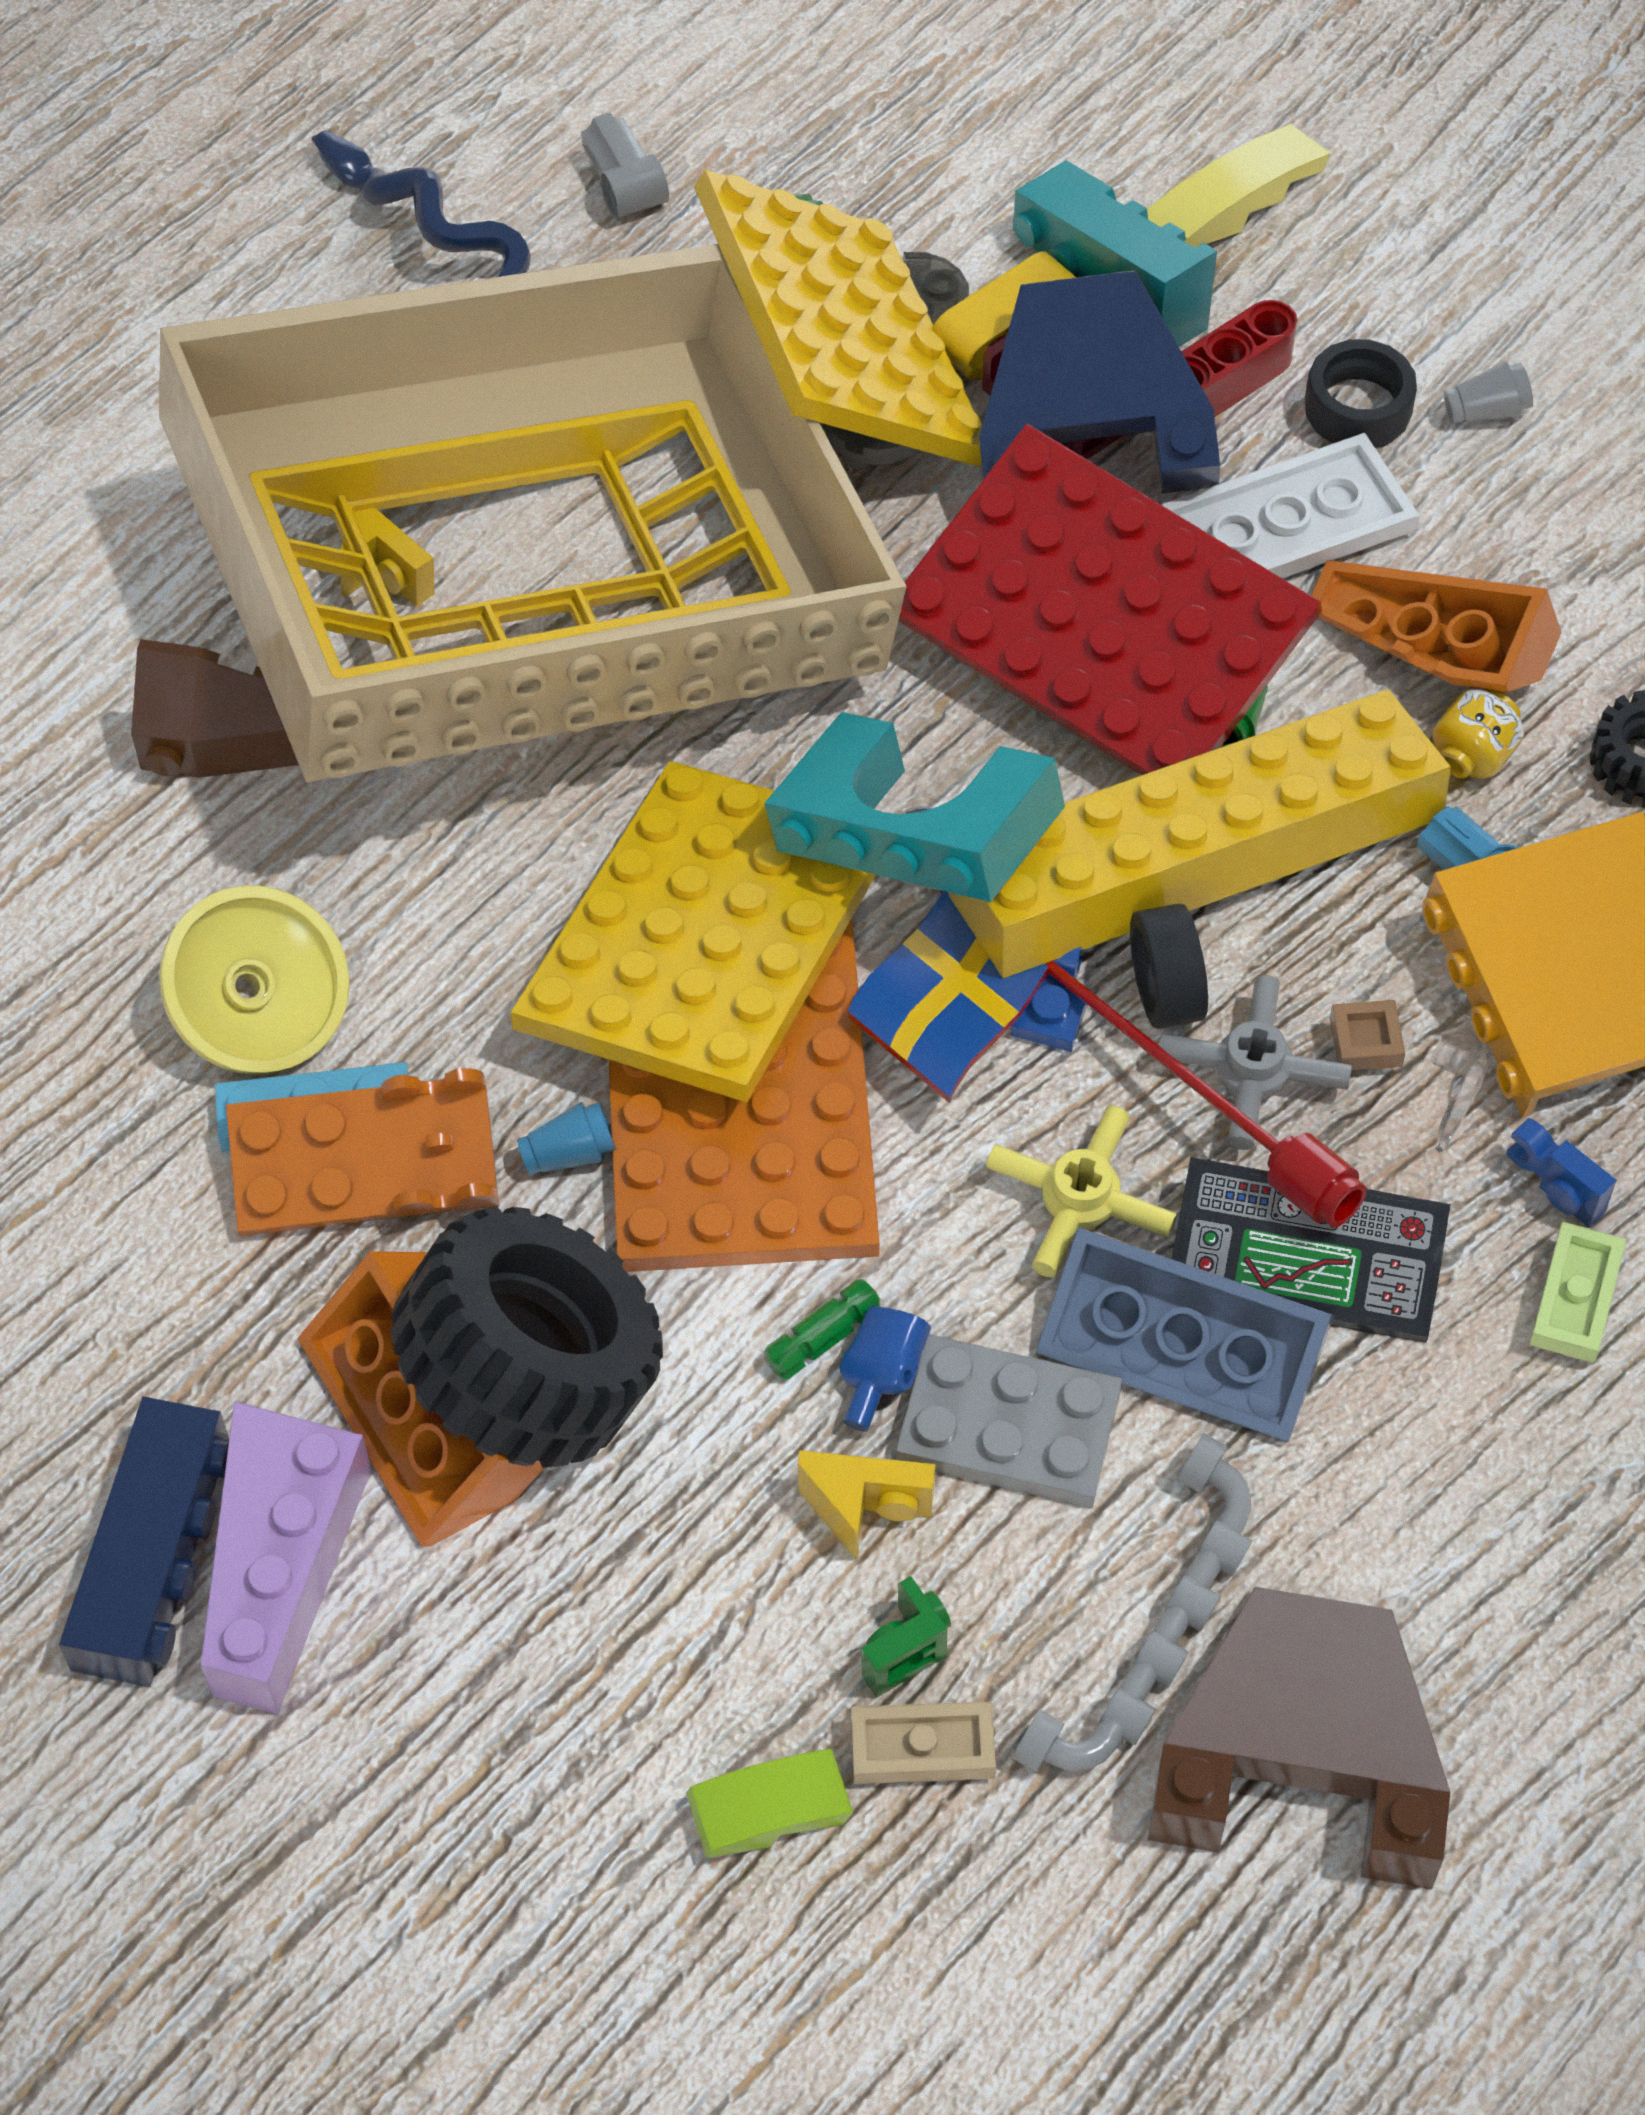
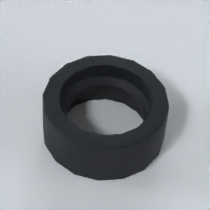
M1349 339L1330 345L1315 358L1308 373L1304 399L1306 417L1315 432L1333 444L1362 433L1367 435L1375 448L1389 444L1405 432L1412 417L1417 392L1415 370L1404 355L1390 345L1377 341ZM1347 379H1363L1383 387L1391 394L1394 400L1388 405L1376 409H1356L1337 401L1330 395L1327 389L1333 384Z
M1177 903L1133 912L1130 920L1132 961L1140 998L1152 1027L1161 1029L1203 1021L1208 1012L1207 974L1198 932L1189 910L1184 904Z

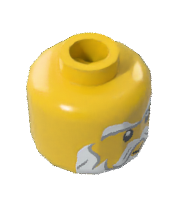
M1471 689L1458 695L1437 721L1432 732L1434 746L1451 766L1450 774L1458 778L1470 776L1478 779H1487L1496 775L1519 747L1524 736L1520 720V710L1507 695L1500 691Z

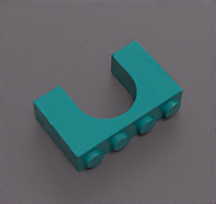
M841 712L764 803L777 851L992 902L1065 807L1055 758L1000 746L967 788L947 803L929 810L908 814H894L875 810L874 808L905 772L894 724Z

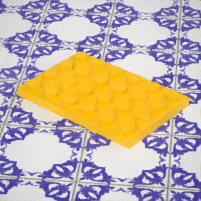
M705 169L694 185V189L791 414L980 467L982 465L979 440L982 428L981 420L974 412L963 389V382L956 374L945 351L943 340L931 330L933 323L927 313V306L916 290L910 277V270L898 252L890 229L876 219L867 218L863 220L847 215L830 204H821L819 206L797 199L793 194L782 189L772 191L753 185L739 175L730 174L725 176Z
M669 761L511 1010L512 1029L747 1103L876 874L777 851L764 805L774 790Z

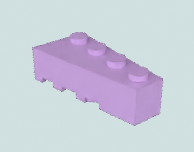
M234 1401L201 1657V1667L213 1697L278 1715L372 1471L363 1435Z

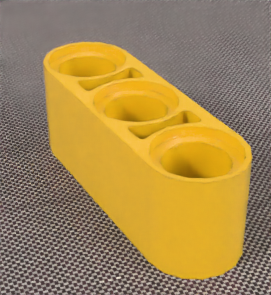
M1040 251L948 309L937 319L931 330L943 340L945 351L952 366L970 381L983 378V356L985 350L999 337L1007 336L1021 284L1077 277L1046 251Z

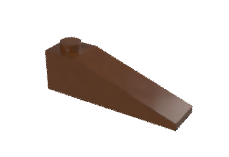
M140 639L137 648L131 736L141 770L152 771L155 774L166 777L183 775L201 778L296 766L299 763L259 666L255 667L253 675L217 664L220 653L196 646Z

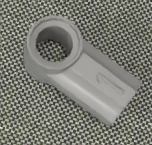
M611 113L593 118L588 128L581 132L582 147L600 176L602 193L612 216L615 219H619L667 203L669 201V189L659 160L653 154L645 156L624 118L613 117Z

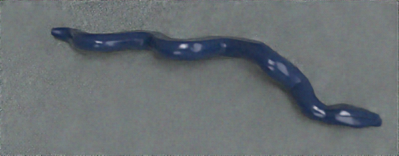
M328 130L321 131L312 137V142L317 147L325 166L343 184L362 190L363 197L368 202L374 205H384L413 197L418 228L423 238L433 247L448 252L493 251L501 254L503 263L496 277L528 272L531 254L527 242L518 231L504 223L495 221L452 224L446 220L443 213L444 194L442 182L436 172L426 167H411L387 173L372 166L371 160L364 149Z

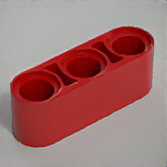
M1277 300L1260 301L1181 351L1214 408L1215 417L1282 374L1290 366L1298 322L1296 312L1291 306Z

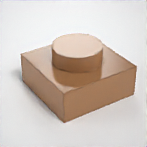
M1395 1000L1332 1004L1330 1023L1338 1063L1352 1065L1351 1071L1403 1066L1405 1049Z

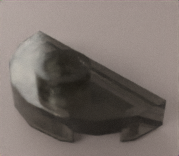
M903 252V262L910 270V277L920 298L927 306V313L933 325L944 312L969 296V284L962 271L946 258L927 252Z

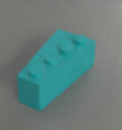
M1067 160L1015 190L1013 230L1024 245L1032 246L1037 252L1046 251L1075 277L1136 270L1178 347L1208 329L1217 250L1205 243L1194 248L1184 242L1186 240L1184 230L1170 222L1163 227L1156 225L1148 220L1147 208L1134 200L1123 205L1116 200L1112 187Z

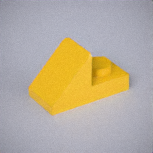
M375 507L353 512L386 589L393 594L400 592L416 607L435 594L434 558ZM342 539L341 550L348 551ZM341 576V594L343 597L350 595L362 586L356 579Z
M799 1450V1493L854 1557L858 1558L864 1511L877 1512L881 1517L894 1521H908L916 1518V1516L932 1517L935 1464Z

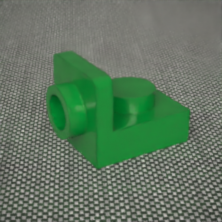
M911 1576L898 1583V1608L907 1622L902 1624L900 1621H892L883 1625L868 1638L866 1646L861 1648L862 1677L876 1698L947 1657V1631L951 1627L948 1612L933 1591L929 1590L923 1594Z

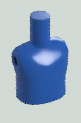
M878 1306L868 1308L855 1339L840 1361L842 1379L848 1385L856 1388L843 1420L845 1425L858 1431L868 1432L882 1394H902L912 1386L918 1371L923 1348L932 1329L924 1319L890 1308Z

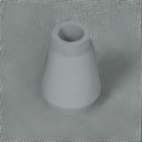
M1504 361L1456 385L1452 389L1445 390L1444 402L1449 419L1452 424L1462 421L1471 422L1520 417L1521 410L1533 407V395L1523 364L1518 363L1509 366Z

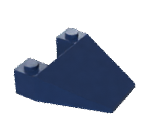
M1136 270L1021 284L979 436L983 477L987 476L1023 427L1029 424L1059 443L1154 431L1161 494L1206 489L1218 485L1220 480V457L1214 408Z

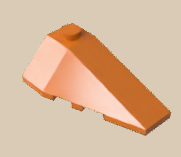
M1327 560L1311 594L1312 597L1321 601L1322 612L1318 616L1319 619L1454 685L1511 692L1541 681L1562 633L1546 588Z

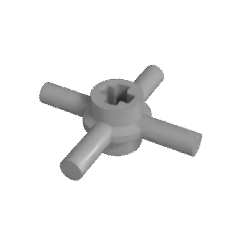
M1260 975L1255 978L1248 1021L1238 1025L1221 1043L1161 1033L1159 1044L1161 1048L1179 1062L1216 1068L1226 1089L1235 1097L1234 1106L1256 1124L1258 1122L1261 1101L1273 1096L1288 1080L1348 1090L1352 1069L1350 1064L1292 1055V1051L1285 1041L1283 1034L1273 1025L1280 981L1270 975ZM1231 1120L1228 1144L1239 1150L1253 1148L1255 1139Z

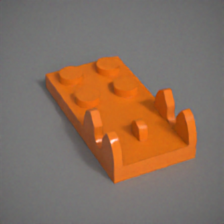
M456 1068L445 1073V1078L435 1081H420L419 1077L403 1074L386 1079L382 1082L381 1087L226 1104L238 1233L240 1236L500 1206L487 1085L484 1073L472 1068Z

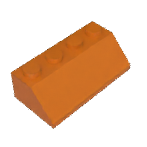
M370 1251L297 1339L353 1433L363 1435L371 1463L422 1547L433 1546L514 1502L544 1468H542L539 1461H536L534 1465L521 1466L509 1463L508 1456L497 1453L491 1457L474 1449L475 1442L462 1434L456 1438L442 1427L444 1420L435 1411L427 1413L416 1400V1392L418 1390L414 1384L406 1385L398 1365V1360L401 1356L394 1354L391 1328L393 1327L392 1312L403 1288L427 1253Z

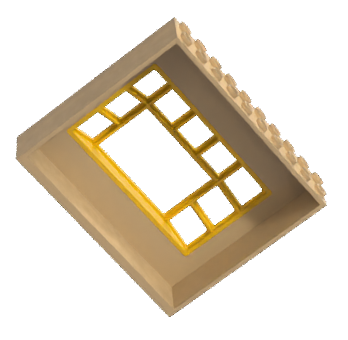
M719 244L160 328L159 419L306 783L329 778H343L354 773L390 766H405L412 762L452 754L462 755L473 750L509 743H523L531 739L571 731L580 732L591 727L627 720H641L648 716L684 709H698L705 705L741 698H755L766 693L797 687H811L823 682L854 676H868L875 672L887 670L907 586L820 423L791 414ZM687 432L705 470L637 506L619 467L678 433ZM595 473L600 476L646 572L398 617L353 512L372 507L382 510ZM716 491L736 532L667 568L648 528L710 492ZM273 503L332 518L348 551L287 538ZM748 553L767 590L686 606L678 589L740 554ZM299 566L358 580L363 586L375 615L314 603ZM657 596L665 610L597 622L590 607ZM567 612L571 615L576 625L507 639L501 623ZM469 629H479L486 643L415 656L409 640ZM327 631L383 643L389 647L394 660L342 669Z

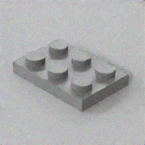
M929 1334L922 1352L897 1444L895 1460L935 1464V1472L1093 1508L1123 1378Z

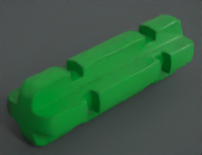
M863 1279L853 1281L839 1292L842 1296L840 1300L835 1298L829 1299L791 1328L794 1333L792 1336L789 1337L783 1334L766 1347L764 1351L765 1360L769 1367L781 1379L793 1377L806 1367L803 1360L807 1357L810 1360L818 1358L854 1330L851 1324L855 1321L861 1324L869 1307H880V1298L876 1291Z

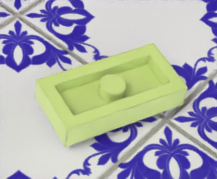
M1562 1221L1529 1345L1595 1363L1627 1239Z

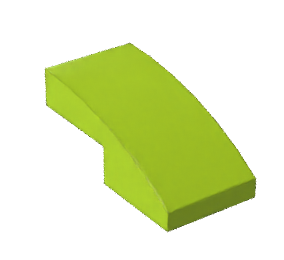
M832 1748L784 1757L739 1769L693 1785L686 1792L706 1858L770 1848L780 1835L844 1825L853 1814Z

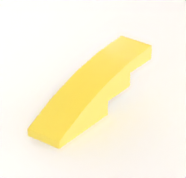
M1292 124L1257 137L1217 158L1176 185L1147 208L1148 220L1160 227L1170 222L1184 230L1186 237L1184 242L1194 248L1202 243L1208 244L1242 232L1249 213L1282 202L1291 182L1323 172L1331 153Z

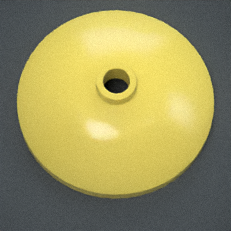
M259 885L236 886L223 889L202 899L191 907L174 926L166 941L160 961L159 983L165 1011L176 1032L194 1052L205 1060L237 1073L251 1075L277 1073L293 1068L311 1058L328 1043L338 1029L349 998L350 984L347 960L341 943L332 927L305 901L290 893L272 887ZM238 978L247 979L252 983L254 987L252 998H245L238 994L235 987Z

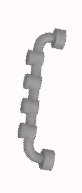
M1203 1433L1177 1479L1179 1482L1200 1494L1208 1483L1214 1485L1224 1497L1223 1511L1209 1531L1195 1559L1174 1591L1164 1612L1146 1639L1132 1667L1111 1699L1092 1735L1083 1742L1072 1743L1059 1737L1065 1724L1040 1709L1022 1737L1012 1759L1035 1773L1039 1771L1044 1761L1066 1771H1085L1104 1763L1117 1749L1122 1739L1134 1745L1137 1744L1156 1708L1144 1702L1156 1681L1169 1688L1189 1653L1177 1645L1188 1625L1200 1632L1202 1631L1221 1595L1209 1589L1217 1574L1222 1570L1233 1577L1253 1542L1241 1534L1247 1524L1252 1508L1250 1489L1241 1473L1222 1459L1227 1450L1226 1445Z

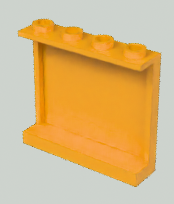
M1643 811L1435 872L1426 898L1422 903L1426 925L1433 935H1440L1448 953L1446 962L1450 978L1456 988H1464L1472 1006L1471 1020L1474 1031L1483 1044L1489 1043L1497 1061L1496 1076L1500 1089L1506 1098L1514 1099L1522 1118L1532 1114L1540 1098L1645 1066V815Z

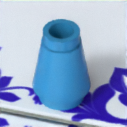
M580 1102L529 1132L527 1136L517 1139L518 1148L529 1175L541 1171L548 1172L604 1162L603 1155L617 1150L612 1140V1131L600 1102L586 1107L583 1102Z

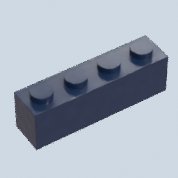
M142 1396L59 1642V1647L71 1672L151 1688L157 1666H165L168 1663L176 1636L175 1625L171 1624L178 1601L186 1602L191 1595L196 1575V1564L191 1560L198 1539L206 1540L210 1535L216 1511L215 1500L211 1498L218 1478H225L230 1438L221 1411Z

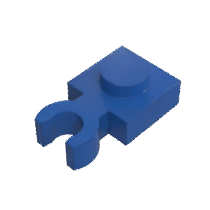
M1528 1118L1512 1133L1511 1138L1516 1142L1507 1150L1506 1155L1520 1168L1534 1172L1542 1178L1539 1188L1546 1193L1549 1201L1555 1208L1566 1215H1574L1590 1228L1606 1212L1617 1180L1567 1140L1558 1146L1549 1132L1531 1118Z

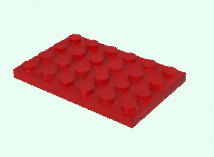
M1026 424L906 579L905 584L907 587L898 622L1142 776L1220 748L1321 614L1322 607L1321 601L1031 425Z

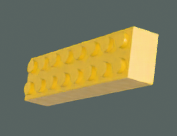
M1386 689L1065 802L1064 809L992 902L948 892V895L1002 978H1006L1056 960L1082 946L1081 950L1130 933V920L1135 911L1177 903L1184 904L1191 911L1425 826L1446 806L1451 766L1392 692Z

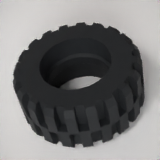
M499 1207L475 1211L451 1222L445 1231L439 1234L396 1300L392 1312L393 1327L391 1328L394 1354L401 1356L398 1360L399 1370L406 1385L414 1384L417 1388L416 1400L427 1413L435 1411L444 1420L443 1428L456 1438L462 1434L475 1442L474 1449L491 1457L497 1453L508 1456L509 1463L521 1466L534 1465L536 1461L540 1462L542 1468L565 1466L570 1462H582L595 1456L601 1448L607 1447L656 1381L661 1370L660 1360L663 1357L662 1331L658 1330L660 1325L654 1303H647L645 1301L646 1288L636 1274L630 1276L623 1269L624 1261L612 1249L606 1252L594 1243L595 1236L580 1227L576 1231L562 1225V1218L548 1213L538 1217L531 1215L529 1208L510 1207L502 1213Z

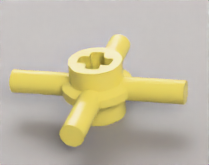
M1111 1105L1106 1108L1087 1149H1076L1067 1152L1053 1165L998 1144L993 1146L989 1154L986 1168L1042 1189L1044 1204L1054 1217L1032 1263V1268L1040 1275L1045 1277L1056 1276L1078 1227L1089 1231L1093 1230L1110 1216L1167 1238L1173 1230L1177 1213L1121 1192L1119 1178L1109 1162L1129 1122L1130 1115L1118 1106Z

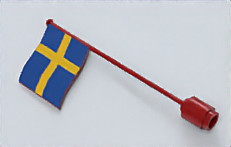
M939 890L940 897L918 929L868 976L854 996L848 1009V1018L948 1103H951L955 1090L970 1067L1020 1018L1049 973L1271 1152L1267 1162L1270 1168L1267 1176L1268 1184L1316 1223L1326 1222L1331 1227H1339L1358 1211L1365 1199L1367 1188L1359 1181V1172L1311 1133H1303L1296 1137L1288 1136L1280 1142L1277 1141L1054 961L1002 978L950 899L947 891Z

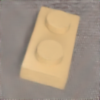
M992 1701L851 1707L854 1784L995 1779L996 1759Z

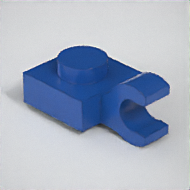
M1082 946L1053 960L1076 980L1083 962V956H1080ZM1048 974V978L1044 979L1020 1018L1011 1026V1036L1072 1052L1088 1005Z

